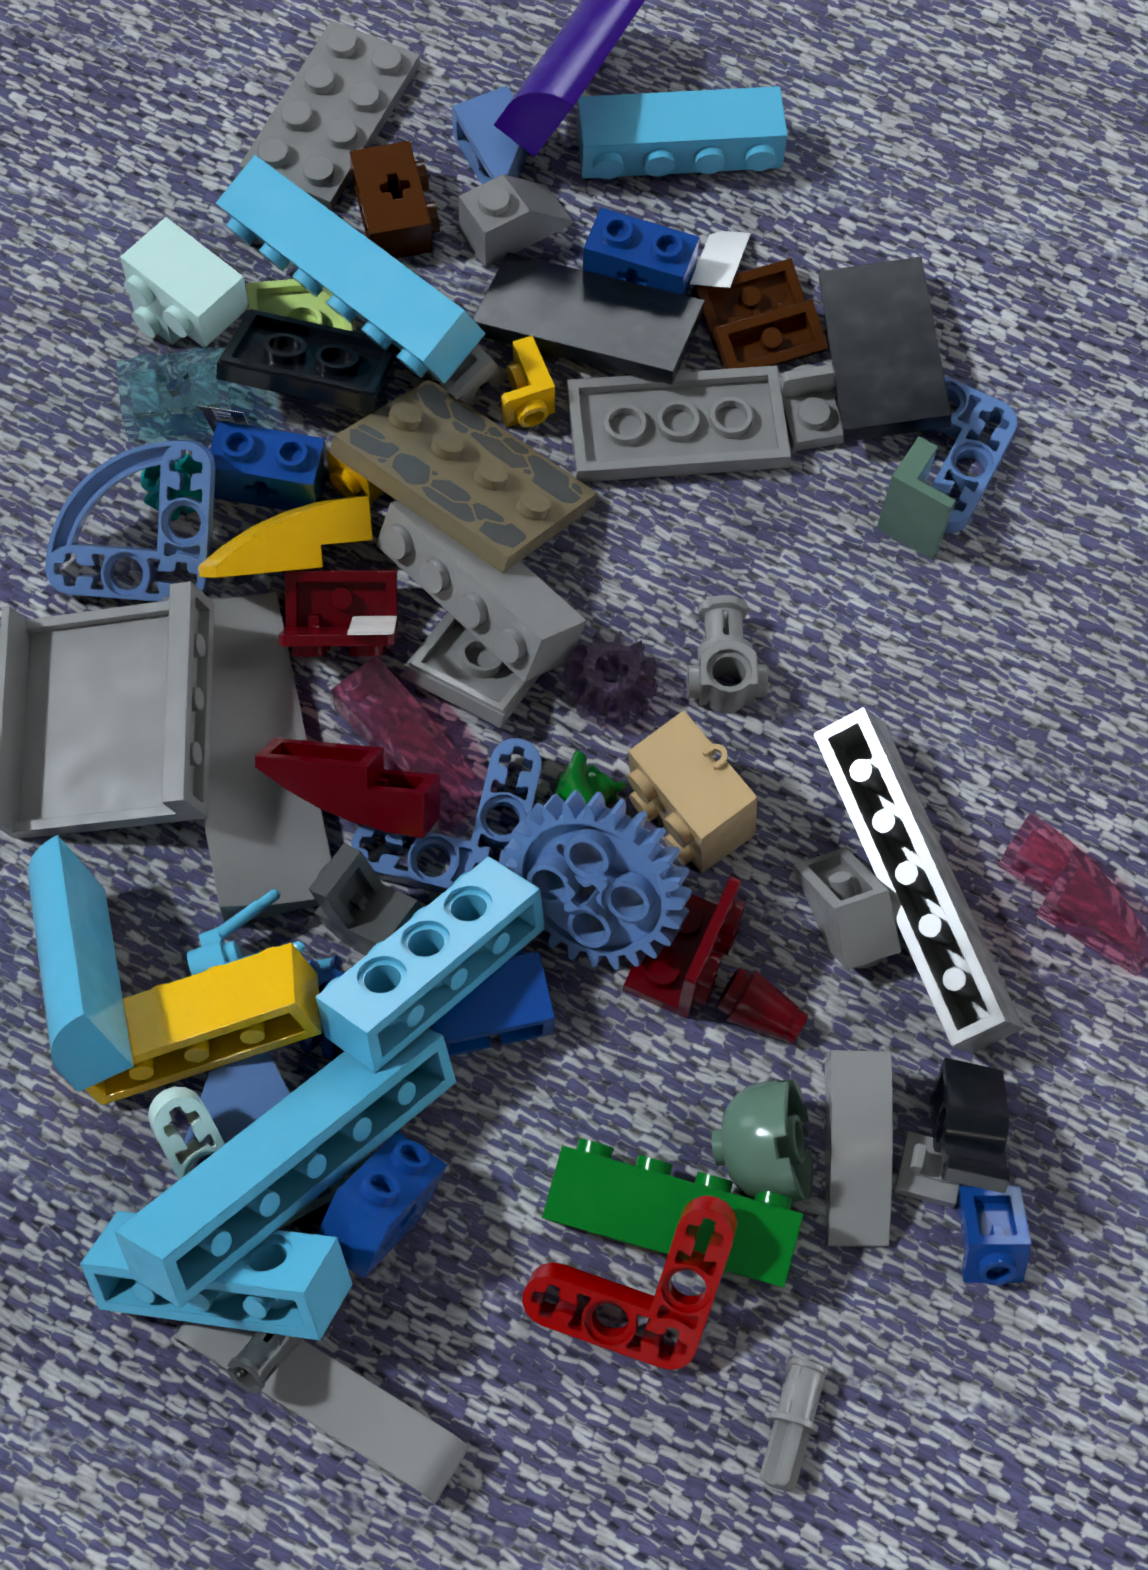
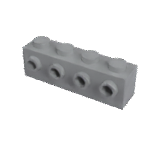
M399 501L390 503L376 546L496 655L511 671L526 682L570 662L587 620L526 565L519 561L504 573H501Z

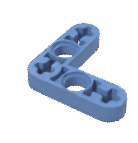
M944 376L948 398L954 401L957 410L951 413L952 427L936 430L956 438V441L931 487L950 496L953 486L962 491L956 510L952 511L945 530L947 534L956 533L964 529L971 520L1012 441L1018 421L1016 413L1006 403ZM991 418L996 419L1000 422L999 428L994 430L988 445L980 442L985 424ZM962 458L975 459L983 466L984 473L977 477L965 476L956 467V462Z
M519 738L502 741L494 749L490 758L471 841L429 832L425 838L388 833L362 825L355 831L351 839V847L363 853L379 879L440 893L445 892L460 875L469 872L489 856L490 847H478L480 841L492 847L504 849L513 838L511 833L499 835L488 827L486 817L493 808L506 806L513 809L519 818V822L531 811L541 772V757L538 749L532 743ZM513 754H519L523 756V766L531 768V771L520 772L514 795L504 792L508 769L503 765H499L500 761L510 762ZM492 787H496L502 792L492 793L491 790ZM526 794L527 798L523 800L516 795ZM375 836H382L385 838V844L388 849L403 853V840L413 842L408 852V870L397 869L400 864V857L390 854H382L379 862L369 861L368 851L361 848L362 844H372ZM430 847L444 850L450 859L448 870L443 875L437 877H429L423 874L418 869L416 863L419 854L423 850ZM501 850L499 863L505 865L510 857L504 850Z

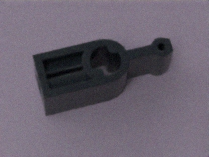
M944 1057L930 1098L933 1147L935 1152L942 1155L941 1178L945 1181L1005 1194L1009 1183L1010 1169L1007 1167L1005 1156L1009 1131V1113L1003 1070Z

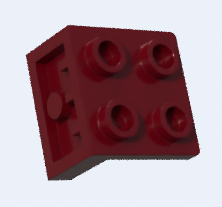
M730 876L718 905L692 894L685 905L690 910L671 945H665L656 959L646 955L640 966L635 967L632 965L623 985V991L686 1019L694 1003L705 1007L718 977L717 971L723 958L722 954H729L741 925L739 922L746 907L745 902L737 899L742 880Z

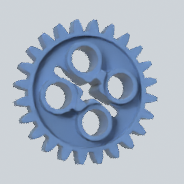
M574 790L565 802L557 794H554L544 806L540 803L534 805L527 816L523 817L511 833L513 838L504 848V852L510 859L504 866L540 888L544 926L551 933L548 939V947L553 948L562 941L568 945L569 959L574 960L580 951L586 952L591 967L595 968L603 956L607 957L614 970H619L626 957L635 967H638L646 955L656 959L665 945H671L688 916L690 910L685 905L692 895V890L682 886V883L688 876L689 869L672 865L680 853L679 847L663 848L659 842L666 832L663 827L650 832L643 827L647 818L645 811L638 813L634 818H630L625 815V800L620 799L613 809H610L605 805L602 792H596L589 803L586 804L580 792Z

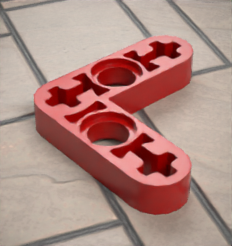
M707 1195L697 1197L687 1203L678 1222L655 1296L565 1264L550 1262L540 1265L530 1276L523 1291L522 1304L524 1310L532 1321L546 1328L659 1368L669 1370L683 1368L692 1361L696 1354L734 1241L737 1228L734 1210L727 1202L720 1198ZM704 1218H708L716 1223L715 1231L711 1235L704 1255L698 1251H693L698 1237L699 1226ZM678 1271H694L703 1278L706 1289L699 1295H684L674 1287L672 1276ZM548 1285H553L560 1289V1299L557 1304L545 1301ZM581 1294L589 1297L582 1316L575 1314ZM605 1303L616 1304L626 1312L628 1323L620 1328L607 1327L597 1319L595 1308ZM641 1316L648 1318L643 1336L640 1337L635 1335ZM667 1327L675 1328L679 1331L675 1346L663 1343Z

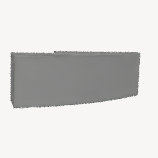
M830 1050L825 1062L826 1124L824 1126L827 1246L889 1247L893 1157L891 1051Z

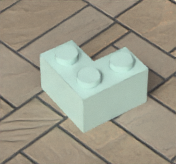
M167 217L120 256L126 278L124 287L130 295L134 310L132 318L140 330L151 338L158 334L173 345L181 337L185 338L188 335L205 348L249 309L244 276Z

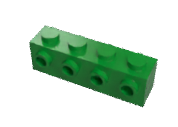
M579 1138L576 1149L562 1145L543 1211V1219L668 1254L682 1211L687 1203L697 1197L706 1195L718 1197L729 1204L734 1210L737 1219L736 1234L724 1271L779 1287H785L803 1218V1213L791 1210L793 1198L770 1191L756 1194L755 1199L732 1194L733 1181L697 1172L695 1183L671 1176L673 1164L638 1155L635 1166L612 1159L613 1147ZM708 1218L703 1219L699 1226V1233L693 1251H698L705 1255L711 1235L715 1231V1221Z

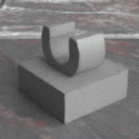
M908 1131L905 1136L893 1193L953 1209L956 1205L960 1184L945 1181L941 1178L942 1155L934 1151L933 1137Z

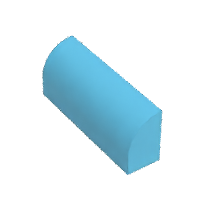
M56 835L41 845L32 856L28 866V882L51 1059L56 1070L80 1092L130 1069L134 1065L105 888L59 835Z

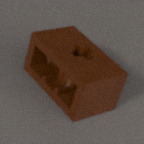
M410 141L349 151L352 182L366 237L395 259L433 252L432 233L440 232L438 212L434 201H425L423 192L429 191L427 170L424 160L415 161Z

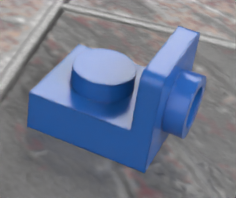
M959 1186L957 1206L965 1248L961 1268L963 1281L965 1283H986L995 1286L1023 1282L1032 1243L1021 1187L1007 1186L1004 1194L973 1186Z

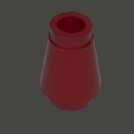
M738 967L727 983L716 1005V1009L727 1014L725 1021L778 1040L782 1039L790 1045L795 1041L808 1018V1013L799 1009V1006L755 969L750 974Z

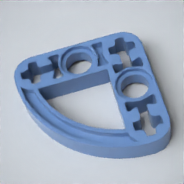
M192 440L156 442L122 452L88 474L66 500L57 516L50 535L45 570L51 586L57 591L68 595L159 602L163 601V597H169L170 584L179 583L173 580H160L157 582L159 591L151 590L156 574L153 559H160L161 562L157 571L163 572L175 571L180 568L181 562L187 563L188 572L197 574V582L194 584L204 593L208 588L210 578L199 577L198 566L212 554L216 467L211 451L202 443ZM186 450L192 451L194 461L202 462V472L192 474L190 491L202 490V500L191 496L172 498V488L176 490L184 489V472L175 470L174 463L175 460L185 457ZM161 465L157 549L77 543L89 514L111 488L136 472ZM188 506L197 511L200 516L201 525L195 536L185 538L175 533L171 525V517L176 508ZM71 554H75L77 564L96 566L100 564L98 554L104 555L105 559L101 568V579L104 587L96 585L99 575L95 574L79 576L76 578L75 584L70 583V575L66 572H61L60 564L69 561ZM124 557L132 558L142 567V581L136 588L122 587L116 581L114 567L119 559Z

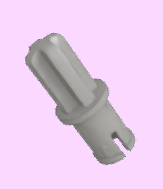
M801 1358L789 1359V1368L777 1411H771L768 1420L774 1424L760 1472V1480L770 1487L784 1491H793L797 1486L809 1436L816 1435L819 1427L813 1422L824 1380L829 1371L818 1363Z

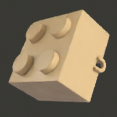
M684 710L628 751L630 774L627 775V779L634 791L629 795V798L638 813L642 811L647 813V822H651L656 818L669 833V835L664 837V841L668 847H679L680 853L676 859L685 866L692 861L698 870L703 873L756 835L758 797L727 762L728 754L726 748L720 744H712ZM717 751L722 755L718 761L712 758Z

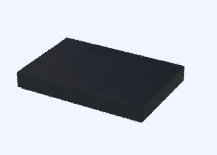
M250 309L217 362L216 379L374 414L399 364L397 355L401 350L391 344L385 351L363 333Z

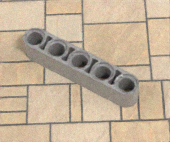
M184 1322L174 1339L191 1352L193 1349L197 1350L210 1359L208 1363L229 1375L227 1371L229 1369L228 1363L239 1354L255 1335L256 1331ZM303 1339L288 1354L260 1391L262 1392L261 1396L295 1418L298 1415L315 1426L314 1430L349 1452L351 1449L368 1459L367 1464L402 1486L404 1483L408 1484L422 1494L421 1498L432 1504H436L470 1448L464 1441Z

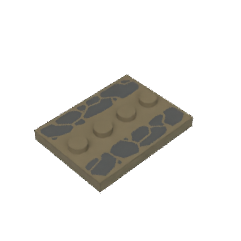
M430 378L377 409L374 414H369L334 435L329 450L332 456L501 573H504L584 515L591 508L597 496L596 491L461 399L456 400L445 388Z

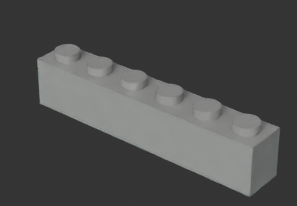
M863 707L814 733L876 877L890 891L895 920L951 1047L972 1054L1023 1030V1024L886 723Z

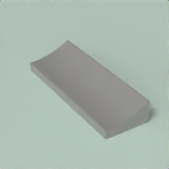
M277 591L241 597L209 598L214 603L208 818L203 819L219 908L223 920L226 922L273 889L280 891V898L253 919L320 906L309 891V888L317 879L321 869L331 860L322 811L320 808L284 789L255 768V755L274 737L307 740L288 647L279 646V633L284 629ZM163 597V601L169 600V597Z

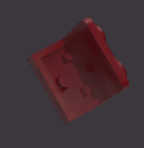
M398 569L285 571L286 627L279 633V646L292 647V656L297 657L326 656V650H330V646H349L350 656H382L386 646H393L398 637ZM353 616H397L394 634L347 635Z

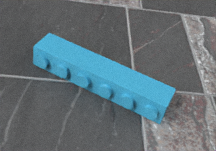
M256 155L252 157L216 202L231 218L225 225L231 232L249 246L255 239L263 244L258 251L281 271H284L288 265L297 270L292 278L313 296L317 297L322 290L327 293L330 298L326 304L344 320L351 324L358 317L366 323L361 331L386 351L391 344L400 349L401 352L397 355V359L420 378L428 371L445 384L486 334L464 309Z
M428 1028L376 1073L345 1051L114 1230L132 1278L174 1305L182 1308L456 1083L444 1036Z

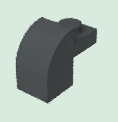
M343 844L330 862L321 869L317 879L309 888V891L320 905L314 912L316 917L337 938L365 956L374 945L386 940L407 923L416 911L422 908L418 900L382 884L363 853L347 844Z

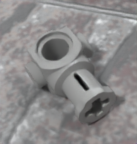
M719 595L700 602L698 615L704 621L705 642L701 643L697 649L698 665H687L686 684L688 699L698 698V707L708 706V708L715 712L724 714L736 712L744 706H754L755 698H766L768 693L767 665L757 664V653L753 650L752 643L744 639L743 619L748 614L747 602L739 599L737 596ZM721 676H728L735 679L739 684L732 687L723 686L715 679Z

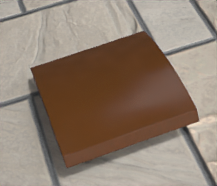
M791 258L736 273L730 288L695 285L691 292L693 298L705 300L702 320L724 369L777 366L825 352L829 348L813 300H805Z

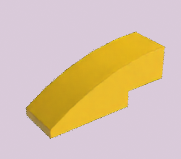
M369 496L345 497L314 502L282 512L260 522L222 545L198 566L199 577L220 578L322 568L321 545L373 540Z

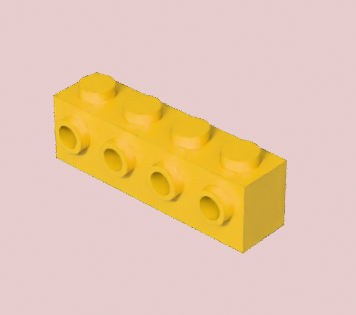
M290 942L279 947L267 948L258 954L225 965L210 967L204 972L171 983L156 985L150 990L123 998L134 1067L85 1090L100 1105H105L322 1034L321 1019L316 1001V996L319 994L317 972Z

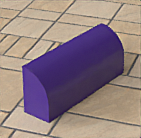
M582 0L494 123V126L535 157L573 108L645 0Z

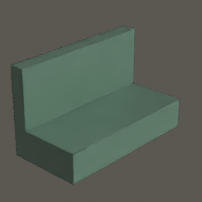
M918 436L891 477L876 529L933 560L938 553L956 500L926 484L938 446Z

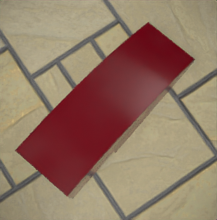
M274 737L255 755V768L281 787L310 804L348 821L388 833L425 838L440 818V775L384 769L383 747Z

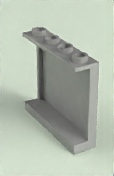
M192 581L170 584L169 600L27 620L12 607H2L0 628L1 831L12 838H35L208 818L214 603Z

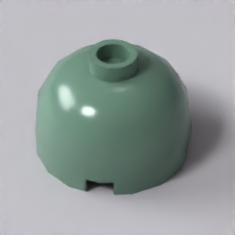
M777 1079L749 1085L737 1093L725 1109L722 1129H715L712 1132V1152L716 1165L726 1166L731 1181L744 1195L755 1199L756 1194L770 1191L791 1197L793 1202L806 1200L805 1197H810L812 1193L814 1177L812 1148L805 1153V1139L802 1122H809L804 1097L797 1081L794 1079Z

